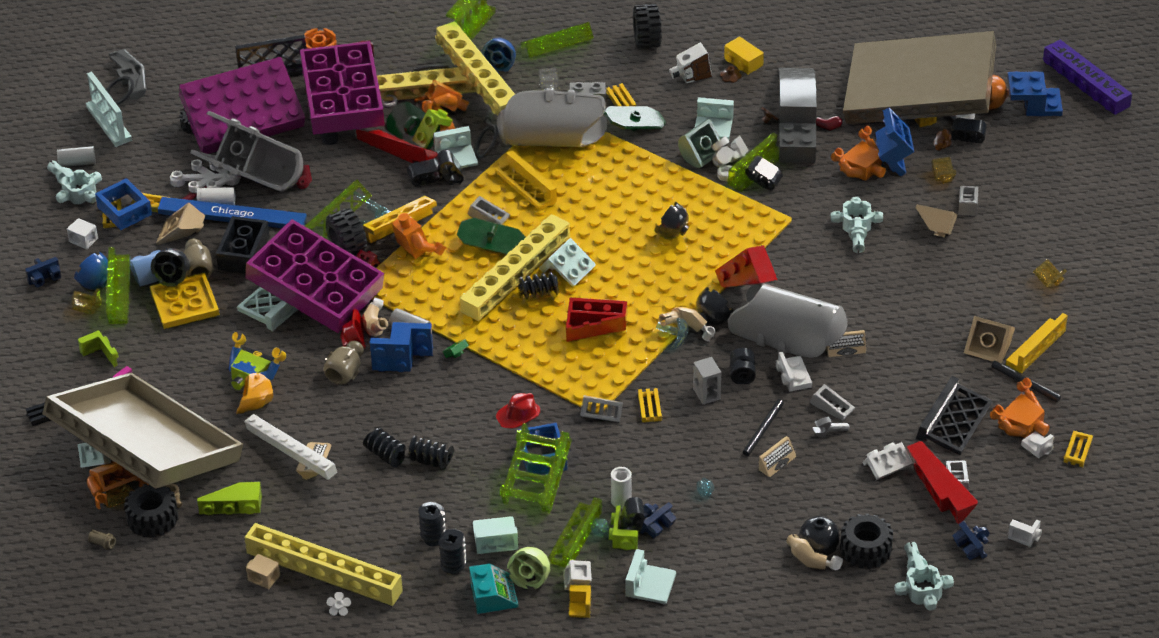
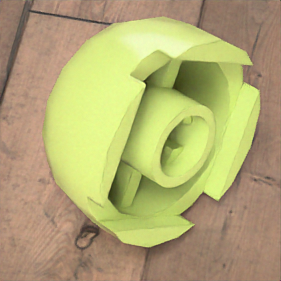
M525 547L519 549L509 559L507 569L509 568L511 573L509 576L517 586L527 589L526 585L537 589L548 578L550 562L542 550L534 547ZM533 576H536V580L530 582L526 581V579H530Z

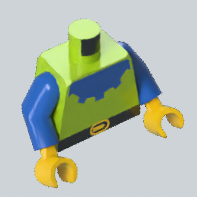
M234 332L232 340L235 342V346H232L229 358V371L232 375L233 381L231 384L233 388L241 390L245 385V378L253 373H260L272 381L280 366L279 362L286 359V353L284 351L280 353V349L276 347L272 351L273 357H270L245 346L240 348L246 342V337L242 334L241 339L237 340L238 333Z

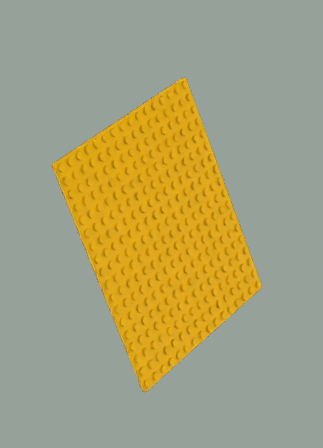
M605 132L596 142L585 147L512 146L421 227L428 243H432L435 246L437 242H440L443 246L447 247L444 253L440 256L435 252H426L415 259L400 246L376 268L384 273L383 288L371 300L374 298L383 300V306L392 311L398 308L430 321L433 332L455 343L465 339L469 345L466 349L579 407L582 405L583 395L614 401L689 326L676 325L675 323L662 326L660 323L665 322V320L659 322V315L669 313L676 307L697 311V297L706 287H709L708 291L712 292L714 289L719 294L726 288H721L715 272L716 269L746 248L764 245L766 248L791 223L792 218L608 132ZM513 150L557 188V202L539 211L497 175L495 168L507 163L506 153ZM510 169L503 171L504 173H513ZM514 179L517 183H524L521 179ZM525 189L526 192H535L534 189ZM479 196L509 213L510 217L503 225L519 229L525 237L551 214L569 222V238L596 264L574 287L555 269L551 270L549 268L544 274L546 277L548 272H552L554 277L556 274L558 295L552 290L551 296H548L545 291L543 297L537 293L536 298L529 294L527 300L524 295L520 299L517 285L480 321L460 311V297L462 294L466 293L474 283L478 282L486 272H489L498 261H501L506 256L505 254L466 245L457 236L461 222L473 218L468 215L471 204ZM536 198L539 203L545 201L543 198ZM676 201L688 213L689 221L687 226H689V229L684 236L680 234L675 239H665L655 233L654 229L656 225L660 226L662 224V216ZM564 241L554 252H556L566 241ZM550 254L537 268H535V269L529 274L531 280H532L534 274H537V276H538L539 279H540V275H541V273H543V272L539 269V267H540L552 254ZM660 294H675V296L660 297ZM569 298L627 301L626 330L566 342ZM686 298V306H676V304H683V299ZM650 302L653 304H664V306L650 307ZM588 402L587 411L591 412L592 402ZM596 403V414H599L600 403Z

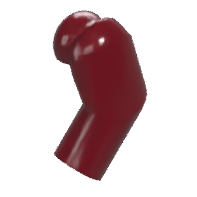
M834 116L827 120L819 117L816 119V126L829 131L840 127L843 123L839 116Z
M303 165L302 176L297 181V186L300 189L307 188L312 182L309 165Z

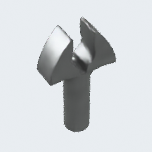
M829 417L815 421L817 427H812L815 434L822 438L829 431L849 430L848 423H832Z

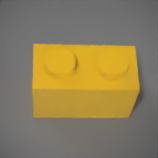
M740 36L724 45V58L739 70L750 74L763 66L764 53Z

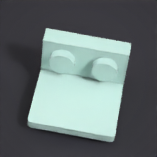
M698 98L695 127L710 118L720 139L726 136L729 140L733 121L734 101Z
M469 126L433 133L434 149L437 154L442 150L451 151L461 165V168L478 165L471 146Z
M569 238L539 269L543 273L549 268L551 270L555 269L574 287L596 264Z
M78 444L81 468L111 463L110 458L89 444Z
M512 516L473 521L477 554L518 550L517 527H515Z
M636 549L626 577V596L666 604L676 571L647 565V560L644 559V550Z

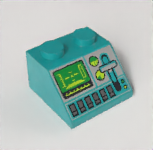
M492 564L469 567L470 584L477 614L518 608L514 584L509 576L510 573Z

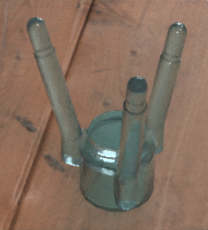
M356 191L353 192L355 196L369 203L367 205L368 208L376 211L375 219L391 212V210L377 204ZM360 220L362 224L370 222V220Z

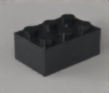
M232 216L216 252L218 270L246 274V263L268 243L270 238L268 221Z

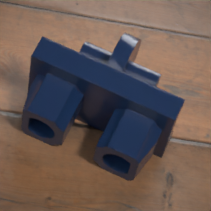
M57 257L41 262L39 258L34 259L35 265L25 269L28 284H34L37 288L44 285L46 278L50 277L54 281L61 278Z
M668 502L660 509L657 504L653 506L649 503L644 504L646 520H644L640 533L644 534L647 532L654 539L663 531L658 522L661 521L667 528L674 524L677 518L671 512L672 504Z
M964 521L959 523L960 530L953 534L952 537L959 547L969 541L970 544L962 549L969 560L980 556L982 559L986 558L987 554L983 550L984 547L981 542L983 544L989 542L987 539L990 534L989 530L986 527L979 528L975 526L973 533Z

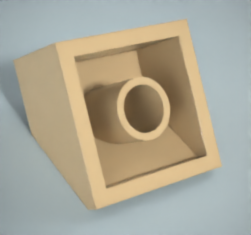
M974 316L964 353L1002 363L1011 344L1015 327Z

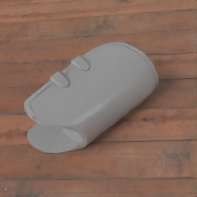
M554 89L523 91L513 95L505 109L501 110L498 114L496 121L498 134L505 145L585 147L599 140L607 131V119L603 116L605 100L601 95L576 93V91L568 90V92L554 91Z
M211 111L207 112V115L222 121L228 128L216 155L192 149L191 154L211 162L213 167L229 170L231 175L246 177L281 192L286 191L297 183L303 171V158L298 149L259 133L257 128L252 126L247 128L236 119L232 118L229 120Z
M765 283L754 284L748 288L746 292L748 303L732 312L728 319V328L735 335L752 340L757 345L763 347L766 345L775 348L777 352H783V354L790 353L809 358L820 356L826 347L838 341L847 329V316L842 306Z

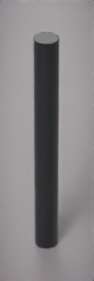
M996 360L991 365L992 368L1018 382L1026 378ZM1031 380V389L1055 402L1061 399L1059 394Z
M778 399L743 450V455L750 456L784 405L782 400Z

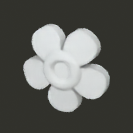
M337 592L334 595L335 599L332 597L327 599V605L333 606L329 609L331 615H337L338 610L341 616L348 613L346 607L351 605V600L349 598L343 599V593Z

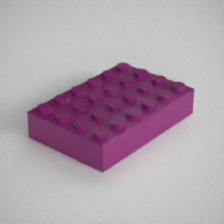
M370 41L300 50L313 134L385 126L383 105Z
M281 57L179 85V97L202 153L209 154L218 151L228 128L222 121L207 115L208 111L229 120L232 118L236 119L247 128L250 126L257 128L259 133L267 137L304 127L305 115Z
M292 219L246 263L245 278L339 333L342 330V326L353 318V310L357 309L360 312L383 288L384 273Z

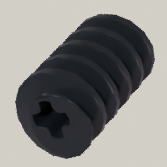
M548 272L546 277L544 273H541L540 279L537 274H534L532 280L527 275L525 281L522 276L518 277L520 299L524 295L527 300L529 294L536 298L537 293L543 297L545 291L548 296H551L552 290L558 295L556 274L554 277L552 272Z
M382 428L375 429L364 438L363 446L376 456H379L387 464H390L393 468L402 464L405 458L406 446L403 443L400 444V441L395 440L393 436H389Z
M415 435L409 445L410 460H417L419 463L424 462L426 465L431 464L433 467L439 466L440 469H445L453 457L454 447L450 446L446 450L447 445L444 443L439 448L438 441L432 446L431 439H428L426 444H424V437H421L419 442H417V435Z
M424 503L418 510L420 536L428 546H439V540L446 531L444 508L438 503Z
M448 529L439 540L440 565L444 572L455 574L462 571L467 563L465 536L457 529Z

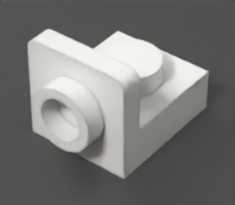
M1035 431L1022 440L1021 446L1037 458H1040L1044 454L1048 455L1053 450L1054 436L1050 434L1044 438Z
M1012 520L1009 525L1008 538L1031 547L1034 540L1038 541L1041 536L1042 530L1039 529L1040 521L1036 520L1031 527Z

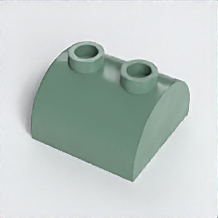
M710 118L694 127L678 140V147L682 157L696 168L703 167L712 160L716 151L711 146L720 140Z

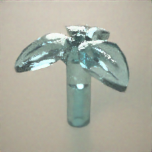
M677 318L678 328L670 325L662 326L660 325L661 322H658L656 329L677 336V340L670 349L674 350L680 347L689 332L687 322L684 319Z

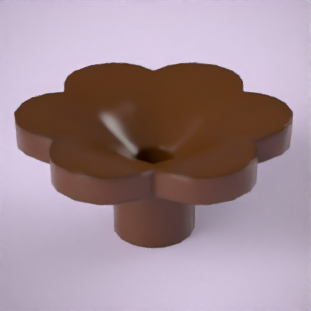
M729 66L720 73L722 80L725 82L735 83L738 79L742 78V74L739 73L740 71L733 66Z
M764 107L761 108L765 113L761 120L766 124L770 119L779 121L777 117Z
M944 129L936 134L933 145L937 151L951 145L952 141L949 130Z

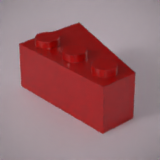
M764 245L746 248L715 270L721 288L778 280Z
M570 297L566 322V342L626 330L627 301Z

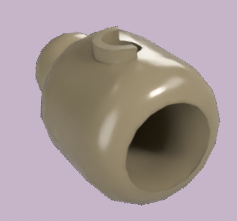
M198 239L188 240L183 252L190 263L187 277L205 273L208 279L214 271L209 249L202 245V242Z
M350 341L346 347H339L334 352L331 351L327 358H325L323 370L331 382L343 385L355 379L360 372V357L364 352L362 344L358 341Z

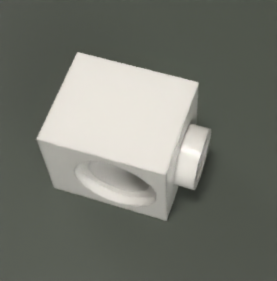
M79 218L67 228L69 242L84 249H88L98 239L96 225Z
M570 560L563 571L565 590H570V585H589L592 581L591 564L589 561Z

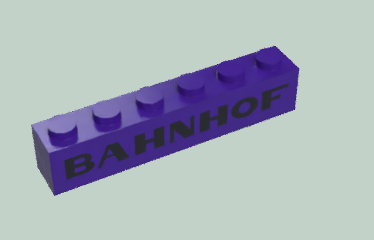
M1062 40L1044 47L1043 61L1054 68L1059 74L1066 77L1069 82L1079 87L1082 92L1087 93L1094 101L1104 106L1106 110L1115 115L1131 106V92Z

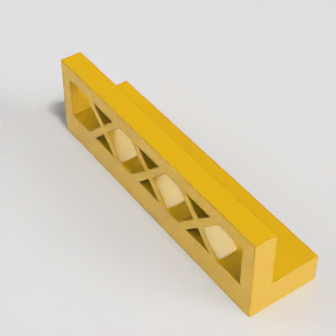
M513 150L506 153L507 163L495 168L497 175L539 211L557 202V188ZM510 169L513 173H504L503 171ZM514 179H521L524 183H517ZM525 189H534L535 192H526ZM536 198H543L545 201L539 203Z
M423 196L364 224L363 228L367 241L373 243L394 233L392 223L402 213H407L412 219L417 221L433 214L432 208L437 206L436 201Z
M1062 313L1056 320L1048 319L1006 360V365L1023 373L1066 331L1068 315Z

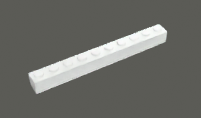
M255 414L244 421L250 432L327 480L337 473L333 462Z

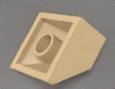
M188 202L166 219L156 244L161 245L190 236L194 232H199L204 226L205 215Z
M916 205L917 211L928 228L934 231L935 236L945 237V234H951L957 218L956 213Z

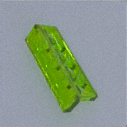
M586 22L520 42L521 47L526 46L528 56L531 58L594 39L590 23Z
M772 133L729 169L727 185L741 192L750 186L754 181L746 176L745 169L756 156L764 158L773 165L779 161V147L776 146L777 134Z
M356 179L311 219L305 227L310 230L314 227H323L322 237L326 238L328 236L326 232V217L329 214L336 213L332 212L334 209L337 208V212H339L342 202H351L350 209L356 211L372 195ZM358 188L366 195L362 200H353L354 191Z
M109 247L106 316L109 324H127L131 258L130 254L116 255L114 247Z
M594 497L590 505L579 502L548 557L551 564L566 568L570 560H576L602 513V499ZM582 509L586 510L583 518L579 514ZM579 524L575 532H573L571 527ZM571 538L568 545L565 546L564 540ZM562 553V560L554 557L556 554Z

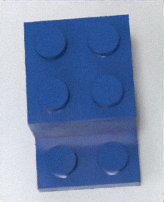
M1008 72L1007 80L1010 100H1024L1026 116H1062L1063 109L1059 88H1046L1044 72Z
M887 108L883 111L885 118L883 122L886 126L875 132L877 138L875 142L879 148L878 156L882 162H886L892 172L903 176L906 174L904 158L914 153L910 128L890 108Z
M393 322L390 339L371 338L372 370L411 372L413 355L433 356L432 324Z

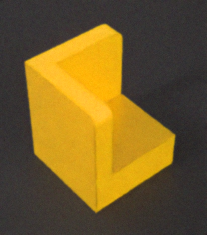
M570 585L569 617L590 618L591 585Z

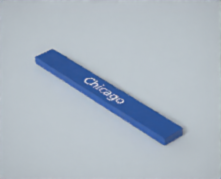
M162 197L158 207V214L172 215L189 202L205 215L204 219L230 222L231 217L236 216L268 221V227L283 228L292 219L305 226L307 219L306 213Z

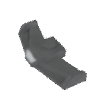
M126 49L109 53V59L121 68L116 70L118 78L128 76L134 81V90L130 95V100L142 98L146 92V71L143 64L139 63ZM122 80V81H120V82L122 83V85L128 84V85H129V90H130V87H131V82H130V80Z

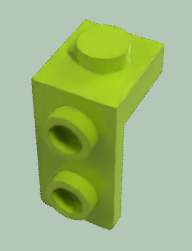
M428 109L412 140L420 147L426 149L438 125L450 126L453 120L447 116L448 113L444 110Z
M99 330L78 339L80 353L83 356L101 349L114 367L118 366L117 358L119 356L117 350L114 347L111 348L108 338L106 336L103 337Z
M616 505V512L611 514V525H614V528L609 529V540H613V548L636 550L638 548V531L619 529L621 506Z

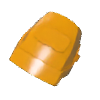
M260 373L249 374L245 378L243 396L236 414L262 408L272 401L273 389L269 379Z

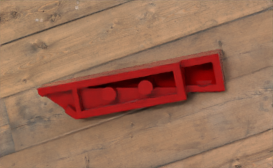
M356 129L357 139L410 163L434 159L437 156L435 151L415 146L384 131Z
M922 441L907 446L908 452L915 461L913 464L914 470L940 511L943 512L950 509L958 524L964 521L977 506L978 501Z

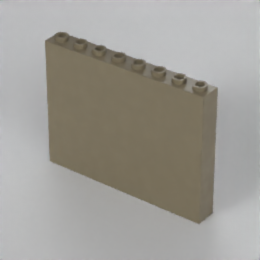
M994 31L855 43L843 107L846 123L883 121L885 119L883 111L887 108H890L901 120L988 113L997 46Z
M133 373L50 395L45 400L43 415L155 489L240 460L243 443Z

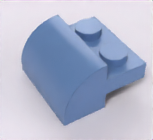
M160 250L153 251L150 255L136 256L133 260L128 261L129 268L134 273L135 280L139 286L160 281L151 272L152 259Z

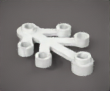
M193 160L191 162L192 170L198 171L201 174H183L181 171H174L170 176V182L172 186L180 187L185 184V181H191L188 183L189 191L197 192V188H202L206 185L207 188H219L225 184L236 185L239 183L241 176L231 175L229 170L224 168L218 169L209 162L210 169L219 172V174H215L203 167L201 160Z

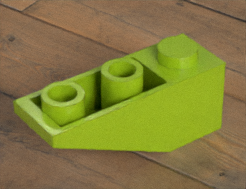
M239 482L197 499L199 514L230 515L234 513H260L261 485L260 482Z

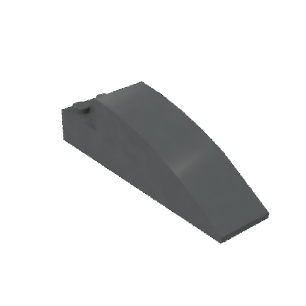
M779 68V162L815 163L817 101L814 68Z

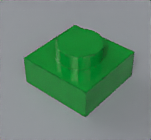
M464 339L454 343L442 352L446 358L451 356L457 358L464 353L463 349L469 345Z

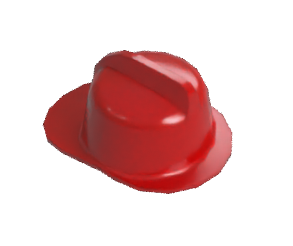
M354 309L353 318L342 326L341 341L345 347L350 341H358L366 349L362 318L359 311Z
M518 393L513 395L509 403L497 412L496 419L504 428H517L538 417L540 407L535 403L532 393Z

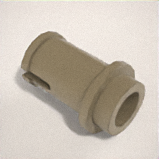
M92 530L89 533L88 541L101 545L104 549H112L115 546L116 538L111 533L104 534Z

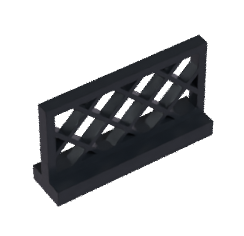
M305 35L235 46L237 67L242 68L245 63L253 65L263 60H271L267 56L272 51L277 54L274 58L282 57L286 59L283 63L289 77L303 75L301 59L294 60V58L298 54L300 55L301 49H306ZM302 41L298 48L292 46L295 42ZM282 44L285 46L281 51L275 49L277 45ZM263 47L267 49L263 54L257 52ZM288 49L294 51L290 57L284 54ZM248 50L250 53L244 57L240 55V51ZM254 54L259 57L255 63L249 60Z
M951 376L920 425L916 439L924 441L926 438L961 455L993 401L958 384L959 379ZM957 392L966 395L967 398L959 399ZM974 402H981L985 404V407L977 408ZM970 403L972 409L964 410L962 404ZM957 405L959 411L951 412L949 406ZM975 414L977 420L969 421L967 415ZM962 416L964 422L956 423L954 417ZM949 418L951 424L943 425L941 419ZM967 427L969 433L961 434L959 428ZM954 428L956 434L948 436L946 429ZM941 430L943 436L937 437L932 432ZM959 439L961 443L960 448L953 445L951 440Z

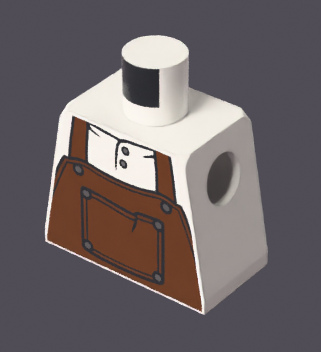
M701 42L678 54L676 57L678 66L669 69L673 79L682 76L686 83L712 77L708 52Z

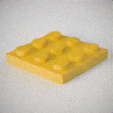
M205 273L186 277L182 283L175 287H167L162 284L150 286V292L164 329L220 315Z

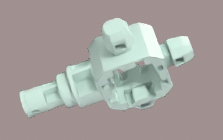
M56 161L48 164L47 169L56 175L58 183L62 185V190L56 194V200L59 203L68 200L73 204H82L85 201L89 203L96 202L95 185L102 180L99 172L89 175L84 170L73 172L70 168L60 166ZM76 185H79V186L83 185V186L81 187V189H79V188L75 189V188H76Z
M853 197L851 201H846L843 204L842 212H831V222H842L843 230L848 232L849 237L853 241V251L858 253L859 249V253H862L865 250V237L867 232L871 230V222H883V213L871 212L870 203L861 201L859 197ZM850 215H853V216L862 215V217H864V219H861V217H855V219H851V216H850Z
M909 542L904 546L908 557L906 582L903 581L895 584V593L897 595H907L908 593L911 602L917 605L924 604L926 609L934 610L936 609L937 602L942 597V588L947 589L954 586L953 577L950 575H942L940 577L938 569L928 565L927 561L919 554L917 544L912 542L913 547H911ZM927 580V582L934 584V588L925 587L922 590L921 587L917 588V585L914 586V582L921 583Z

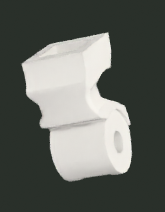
M740 135L731 142L730 147L732 149L724 146L714 153L712 161L715 166L721 167L729 162L741 160L745 157L749 150Z

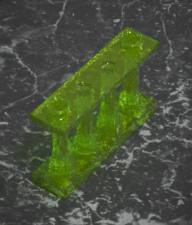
M458 0L446 13V17L454 19L472 41L496 12V7L487 5V0H480V4H478L479 0Z
M523 423L521 430L517 431V445L505 485H501L499 495L504 504H508L510 496L538 502L542 512L551 513L572 442L570 433L563 431L560 438L557 439L529 434L527 424ZM526 442L555 447V456L546 457L524 452ZM521 460L549 465L551 468L550 473L546 474V476L518 469ZM519 478L543 483L545 486L544 493L537 494L513 489L515 479Z

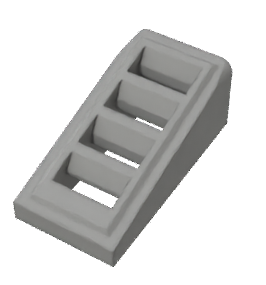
M960 186L959 215H977L979 187Z
M480 196L471 204L468 215L473 218L501 225L510 217L509 213Z
M825 384L813 394L810 401L815 407L841 420L847 418L855 410L854 406ZM843 408L847 409L844 413L840 411Z
M583 395L580 416L620 422L623 402ZM588 402H592L591 412H587ZM596 403H600L599 414L595 413ZM604 404L608 405L606 415H603ZM612 405L616 406L614 416H611Z
M946 461V468L969 491L966 461Z

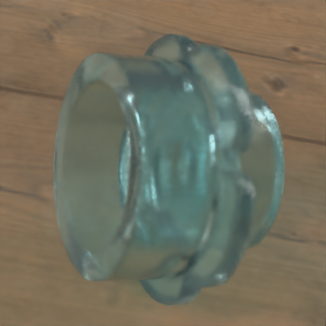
M702 478L696 484L697 491L701 497H709L714 491L712 481L706 478Z
M594 519L591 525L592 532L599 537H604L605 534L608 535L609 523L605 519Z

